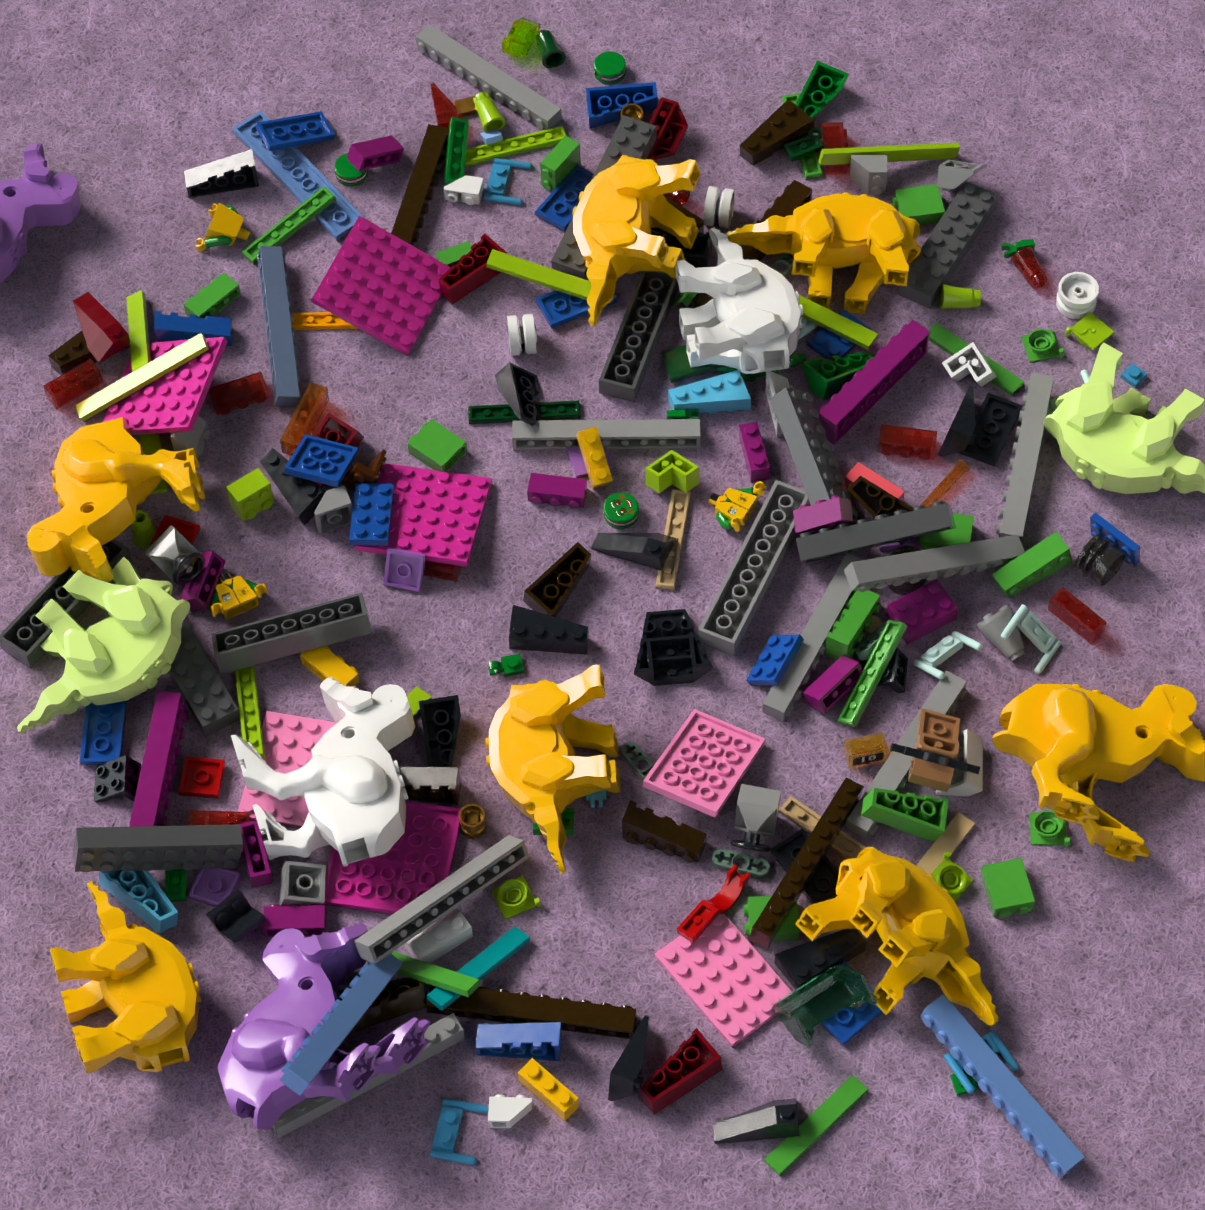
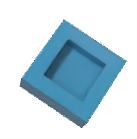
M1132 363L1121 374L1120 378L1135 388L1146 378L1147 373Z

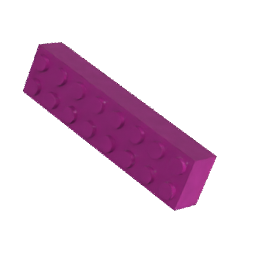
M914 320L908 325L905 324L896 336H892L885 347L879 349L873 359L867 361L861 371L858 370L850 382H846L838 394H834L825 406L820 407L818 410L819 419L830 443L835 445L928 352L930 337L928 329Z
M157 691L129 827L166 826L167 824L165 812L170 809L171 800L168 798L169 792L174 790V780L172 778L173 774H177L178 764L176 763V758L181 755V745L179 743L180 739H184L185 728H183V724L188 720V711L185 710L186 702L183 701L181 693Z

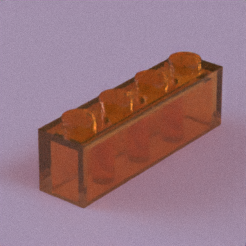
M310 382L280 439L282 453L292 456L304 435H312L329 402L327 387Z

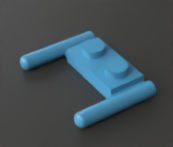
M494 158L484 201L522 206V199L505 197L504 192L511 167L531 170L533 167L532 163Z
M995 1031L981 1037L996 1055L997 1053L1002 1055L1012 1071L1015 1072L1019 1069V1065ZM950 1052L947 1053L944 1059L969 1094L973 1093L975 1088L963 1072L965 1071L963 1065L954 1059Z
M444 1098L430 1157L475 1165L477 1163L476 1157L453 1153L463 1110L487 1114L489 1107Z

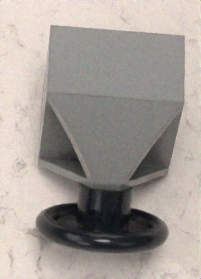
M172 525L144 552L179 585H184L194 580L202 571L205 563L204 556ZM199 559L198 566L194 570V564L196 560ZM184 574H190V576L184 579H179Z
M741 784L734 829L745 831L743 841L732 840V846L760 852H769L771 850L769 846L759 844L761 834L772 836L775 834L781 791Z

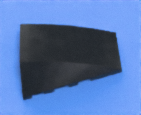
M686 609L646 613L643 635L634 670L635 676L653 686L695 682L713 668L707 658L705 649L700 643L698 634L694 631V626Z

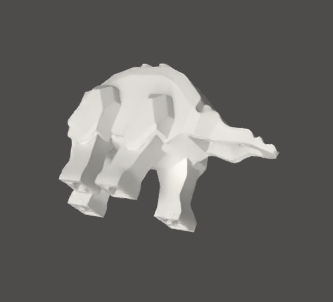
M710 228L709 234L718 254V266L695 268L685 260L676 261V279L680 293H707L713 297L705 305L694 309H679V327L683 341L687 340L686 352L690 366L724 365L736 368L744 374L788 369L790 364L789 356L797 348L800 328L803 327L800 317L803 315L802 304L798 305V291H794L793 286L776 270L758 260H744L741 246L729 242L727 235L720 233V229Z

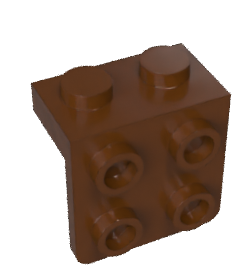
M383 449L369 463L368 467L357 462L346 473L341 484L349 490L355 491L356 483L376 482L380 476L379 468L384 465L387 459L385 457L387 451Z

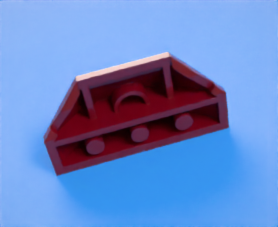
M662 97L649 124L656 126L657 139L647 159L657 160L675 156L688 129V124L679 103Z

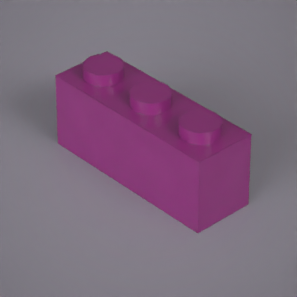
M392 135L351 144L347 159L358 171H363L399 162L404 147Z
M758 422L740 424L739 440L750 482L769 480L770 467Z
M531 473L527 490L528 501L534 504L549 503L552 506L566 505L575 509L579 507L584 508L587 494V479Z
M842 495L832 496L830 500L815 501L814 505H801L800 509L793 510L795 533L799 534L806 532L816 533L823 528H833L840 524L853 522L851 500L842 498Z
M214 551L201 553L205 559L202 571L194 580L185 584L180 600L184 599L189 602L190 611L195 612L208 609L226 562ZM197 559L194 564V570L198 566L199 559Z
M842 655L803 692L808 705L824 714L827 713L856 685L862 673L859 662Z
M257 820L240 824L243 841L242 850L252 888L272 884L271 871Z
M272 904L263 908V915L266 918L263 921L265 937H274L278 932L290 928L300 930L304 936L321 935L322 932L326 933L327 912L325 905L311 904L310 906H301L299 904H291L290 906H280Z

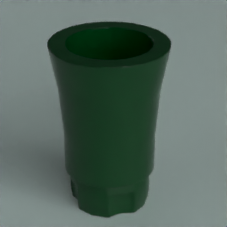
M549 30L539 31L536 41L544 67L549 69L562 65L566 56L556 42L555 37Z

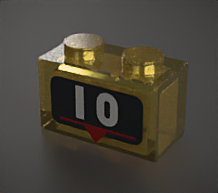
M883 732L844 740L843 751L848 768L887 760L888 747Z

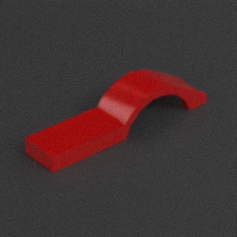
M734 864L727 872V878L721 890L712 899L702 900L679 925L677 933L694 943L719 914L727 912L735 905L751 877L750 873L746 872L744 876L737 872L738 866Z

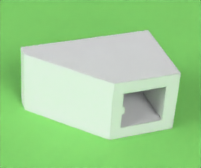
M465 175L444 187L445 200L464 202L468 205H479L484 190L483 178Z
M501 1094L489 1097V1128H511L532 1110V1098H528L525 1095L507 1097Z

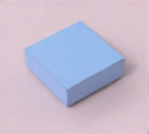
M497 129L480 133V138L486 145L503 140L502 134Z

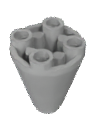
M1007 604L1000 608L998 613L994 614L991 612L983 617L984 620L979 622L977 626L979 631L997 649L1014 662L1025 655V648L1017 626L1008 639L1004 640L1001 638L1002 632L1015 615L1012 608Z

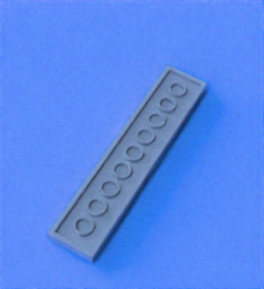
M262 111L232 128L233 133L249 150H253V154L301 204L323 186L336 197V201L314 217L336 241L350 233L359 216L363 217L297 147L273 151L267 149L256 129L257 122L270 120Z

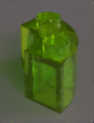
M523 17L515 20L507 38L504 37L502 41V52L518 58H526L531 45L536 41L541 24Z

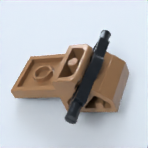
M922 708L919 715L917 739L914 748L892 743L890 751L911 756L908 782L947 792L955 768L979 774L980 766L956 760L959 751L960 718Z

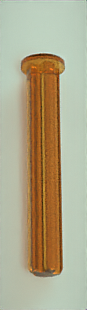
M958 460L956 462L957 465L919 506L925 505L928 508L932 507V503L938 502L965 472L970 470L968 464L963 460Z

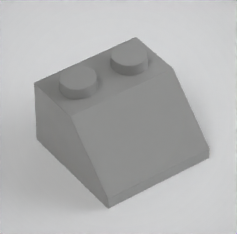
M851 155L850 180L867 194H886L887 155Z
M947 160L939 165L936 187H942L944 191H952L983 169V165Z
M198 416L192 431L172 433L170 437L174 451L194 448L197 458L202 456L204 452L203 444L210 437L207 422Z
M344 485L333 487L326 491L318 504L314 514L319 535L351 524L353 508Z
M285 861L281 869L279 905H323L325 901L326 865Z

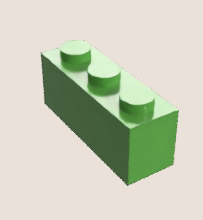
M225 273L216 277L213 282L202 288L193 298L186 301L184 304L186 315L189 317L190 314H193L203 319L206 316H215L241 295L239 284Z

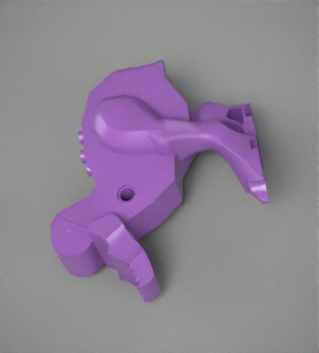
M39 143L28 145L23 152L24 176L21 179L0 181V283L12 273L14 268H18L20 257L25 256L29 229L36 226H65L77 217L81 209L77 180L67 173L50 176V172L47 169V160L44 157L43 145Z
M359 921V924L355 923L354 926L342 927V930L335 931V933L322 932L321 935H312V937L305 938L300 930L294 928L284 929L278 932L267 944L262 960L272 979L278 985V989L257 1004L252 1011H248L240 1026L232 1030L231 1037L217 1066L223 1090L232 1112L240 1118L250 1117L254 1119L253 1124L256 1128L266 1130L271 1128L283 1112L306 1098L327 1096L348 1102L350 1100L348 1095L355 1089L358 1091L362 1090L374 1075L398 1074L400 1072L398 1068L404 1063L411 1064L416 1060L429 1043V1039L424 1038V1034L430 1025V1021H419V1019L414 1017L372 1046L363 1043L351 1053L337 1048L301 1096L279 1081L284 1074L281 1070L289 1060L291 1062L294 1061L291 1057L298 1048L303 1050L304 1047L301 1045L309 1035L311 1037L314 1036L311 1032L318 1023L323 1025L321 1020L328 1011L333 1012L330 1008L339 999L334 988L340 985L342 979L348 973L362 968L367 960L360 958L354 940L368 932L361 921Z

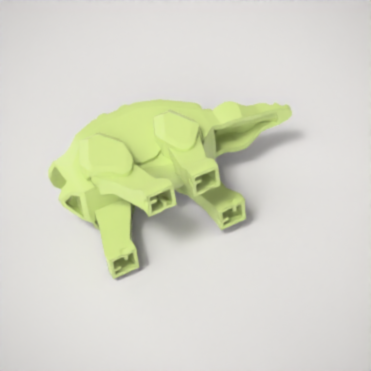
M1103 342L1099 348L1089 381L1081 387L1060 396L1055 401L1058 408L1053 414L1047 415L1043 421L1047 432L1057 440L1062 458L1075 472L1077 477L1080 479L1086 478L1098 489L1103 488L1112 492L1135 494L1157 492L1161 487L1169 489L1172 486L1178 492L1184 494L1193 491H1200L1205 494V464L1199 459L1180 454L1173 444L1175 437L1185 423L1201 415L1205 399L1184 389L1167 408L1162 406L1154 418L1149 420L1143 418L1142 416L1149 408L1151 400L1149 397L1130 387L1127 393L1113 399L1115 373L1121 367L1123 353Z
M125 557L112 569L114 574L113 580L116 584L95 579L78 570L63 587L75 599L89 601L107 611L110 616L89 626L85 630L53 599L36 614V617L53 631L40 646L54 657H63L66 660L63 676L43 690L36 708L17 726L18 731L25 734L29 729L35 730L36 726H45L57 715L75 713L80 705L85 707L91 703L94 705H104L127 701L147 691L148 688L152 689L157 684V679L161 674H166L171 669V664L181 644V627L183 620L190 610L189 602L184 599L176 600L171 596L173 584L169 581L141 579L136 568Z

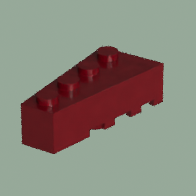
M485 233L477 244H473L470 252L467 255H463L459 259L460 262L456 266L453 265L439 279L441 295L452 305L501 273L486 267L492 249L506 254L507 252Z
M697 1028L692 1032L687 1041L684 1040L674 1055H670L666 1063L660 1069H657L640 1087L642 1101L653 1115L723 1070L721 1056Z

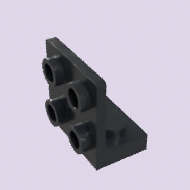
M898 648L894 651L877 686L889 684L897 693H904L908 658ZM868 660L862 661V665H861L862 671H863V669H864V667H865V665H866V663H867Z
M125 755L96 766L94 801L101 802L120 794L134 801L141 772V763Z
M239 889L206 914L217 932L233 944L243 940L247 933L252 929L258 928L262 921L266 919L262 913L251 907Z

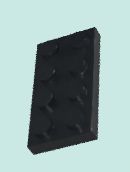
M987 393L975 418L976 427L972 434L976 436L972 445L967 444L965 451L960 452V454L995 466L1023 406Z
M803 828L770 850L771 855L785 872L788 871L809 837ZM826 855L803 891V894L812 904L830 900L837 896L836 885L839 871Z

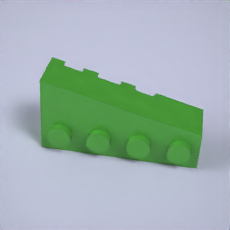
M1055 532L992 574L993 580L1006 598L1016 596L1021 590L1073 564L1070 549L1059 534Z
M857 590L848 603L847 608L849 609L843 610L840 620L836 621L833 625L832 633L829 632L826 637V656L838 660L842 655L850 659L854 658L856 654L855 647L864 640L865 628L869 629L873 623L871 616L874 613L878 614L882 604L879 603V594L869 590L865 592Z
M874 788L863 798L861 816L934 842L945 832L949 798L942 797L939 799L931 795L916 796L915 793L901 794L898 791Z

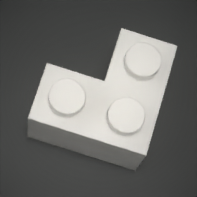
M974 342L942 362L955 382L971 373L975 381L982 387L997 377Z

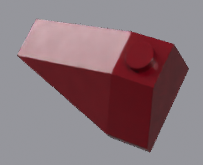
M89 292L73 300L88 351L99 364L130 346L129 334Z
M330 413L326 415L316 433L318 438L358 447L364 438L359 431ZM315 482V483H317L320 487H323V486L325 485V484H322V483Z

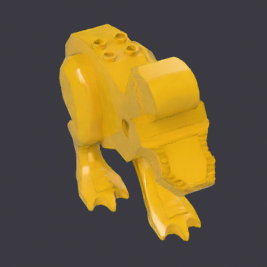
M124 417L79 428L62 442L54 464L55 470H52V477L54 482H56L53 483V490L55 495H59L58 501L62 509L60 512L32 525L27 533V544L39 572L44 576H57L65 572L70 566L72 571L77 572L80 570L87 576L109 583L114 578V574L102 546L116 538L136 520V506L144 503L162 479L172 487L182 504L185 503L195 512L200 511L199 498L201 500L205 499L203 478L200 472L196 471V468L200 467V463L195 449L190 448L183 451L160 449L153 455H146L143 453L141 445L130 435Z
M1035 684L1016 696L1005 706L999 719L1001 726L1005 730L995 733L992 738V742L999 751L1018 756L1032 767L1031 772L1037 782L1040 809L1043 810L1044 806L1055 811L1054 816L1082 825L1090 845L1093 846L1094 843H1097L1105 848L1104 852L1106 854L1131 862H1135V855L1149 857L1150 851L1144 844L1145 840L1137 835V832L1130 830L1096 806L1092 793L1093 786L1097 780L1103 779L1123 783L1142 772L1157 757L1165 764L1175 766L1186 778L1205 782V740L1201 736V729L1195 728L1193 721H1190L1196 710L1197 701L1189 690L1175 685L1162 684L1155 686L1140 707L1130 709L1109 696L1102 694L1099 690H1086L1078 684Z

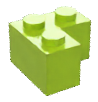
M670 450L645 468L646 485L657 493H661L673 484L687 493L699 484V466L675 451Z

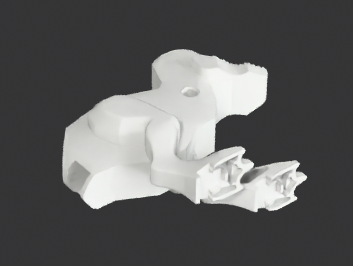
M330 676L321 683L320 689L325 706L337 724L330 728L313 747V758L303 767L286 774L276 772L262 759L250 742L247 743L236 734L231 735L247 789L270 794L279 800L297 796L305 797L309 813L303 826L296 831L287 830L270 812L265 811L257 804L252 805L269 860L289 855L306 858L315 849L331 845L339 852L343 867H346L350 863L385 854L405 833V800L408 799L402 775L397 773L400 772L397 760L392 761L391 755L387 751L412 736L415 729L406 693L400 686L389 684L379 687L371 694V692L359 690L356 686H343V684H340L339 681L337 682V680Z

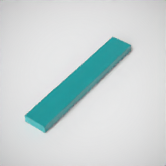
M514 926L457 972L482 980L529 943L530 937ZM436 987L427 994V1000L442 1011L461 995Z

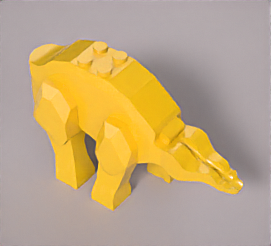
M622 155L616 164L599 172L586 186L585 190L581 191L579 195L580 202L578 206L573 208L572 212L573 233L586 262V273L591 284V290L587 298V303L590 307L588 309L590 326L597 325L602 309L614 299L617 279L623 274H633L638 271H660L676 279V261L685 260L682 249L667 246L664 237L651 235V228L658 227L674 235L685 248H692L698 234L695 219L687 217L672 206L663 194L679 190L694 191L701 174L696 160L689 159L680 164L658 166L652 159L642 160L630 157L629 155Z
M847 192L818 197L794 209L793 215L786 217L773 215L762 223L746 224L742 228L737 227L734 231L726 233L729 242L753 246L767 255L779 253L792 254L794 256L792 274L807 276L809 283L808 299L829 309L831 300L833 268L838 269L859 264L855 281L845 292L844 310L849 313L865 314L866 307L872 296L883 282L889 285L907 286L909 265L921 252V246L915 240L920 234V224L916 219L902 215L891 204L877 198L869 197L866 194L860 196L851 195Z
M600 664L592 665L582 674L561 684H555L543 679L532 684L511 685L510 695L495 713L489 729V737L485 739L487 750L490 749V755L486 756L488 768L491 767L492 776L496 777L506 798L526 817L531 819L533 823H537L543 837L547 840V848L554 861L557 862L556 865L561 874L567 872L563 857L567 835L561 817L562 811L575 799L598 791L621 792L620 770L615 760L608 761L606 755L609 757L619 756L618 737L613 724L603 725L577 718L571 714L593 699L606 697L605 676ZM572 747L597 749L604 753V755L577 757Z
M866 847L859 852L857 858L844 860L839 867L836 885L837 896L830 900L809 905L795 923L811 941L821 934L833 930L857 929L866 938L872 935L875 929L877 930L883 941L878 950L891 961V965L869 999L885 1015H888L903 998L905 988L926 977L940 985L949 1001L969 1008L987 1025H995L999 1019L995 1013L996 1006L992 1004V997L981 981V968L975 960L970 958L966 951L969 946V938L963 916L956 903L949 895V892L935 882L932 875L927 874L923 869L903 858L886 855L874 847Z
M93 881L86 883L97 905L100 929L106 941L99 947L75 953L60 947L50 949L59 982L77 979L91 980L78 989L61 991L69 1023L78 1022L89 1014L109 1007L117 1016L107 1027L92 1028L82 1025L72 1027L80 1059L83 1060L86 1074L97 1071L118 1057L136 1061L139 1070L160 1072L164 1066L182 1061H190L187 1047L197 1030L198 1003L202 1002L199 985L194 978L192 964H187L185 957L170 941L145 927H138L133 923L127 926L124 912L120 908L109 904L107 894L104 891H100L98 885H93Z

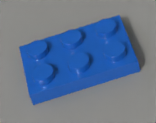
M842 309L838 313L839 315L871 330L870 327L865 325L863 322L858 320L856 317L851 315L846 310ZM825 328L820 329L807 342L808 347L825 359H831L834 355L843 358L857 345Z
M1095 512L1090 517L1092 537L1097 541L1102 540L1106 543V547L1111 552L1115 553L1116 551L1119 553L1122 560L1127 564L1132 563L1136 566L1140 562V546Z
M800 634L771 635L746 681L750 685H779L804 640Z

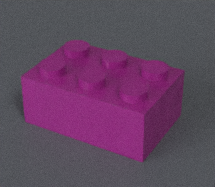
M936 579L888 604L886 616L890 620L903 622L907 625L902 638L908 645L956 620L958 607Z

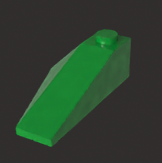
M817 61L795 105L811 118H814L842 90L849 74Z
M870 352L852 353L848 357L839 358L838 355L825 360L822 357H817L803 362L802 368L811 391L822 400H825L834 394H838L846 382H850L858 370L861 371L867 361L875 356Z

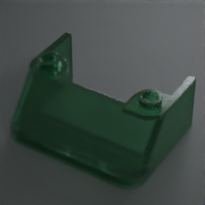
M836 965L774 1004L773 1009L794 1039L807 1047H811L813 1044L810 1040L815 1033L813 1027L844 1007L858 1009L865 1001L874 1005L878 1002L864 974L843 965Z

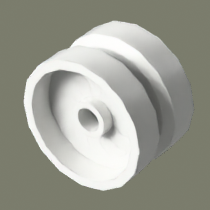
M708 187L703 216L704 225L714 226L718 216L719 227L729 229L734 213L735 189L725 188L720 199L719 187Z
M1072 272L1062 277L1056 297V306L1059 312L1071 319H1082L1090 312L1093 313L1099 293L1097 281L1091 275L1084 272Z
M533 313L523 314L522 326H519L517 315L507 316L511 356L521 355V344H524L527 355L537 354V332Z

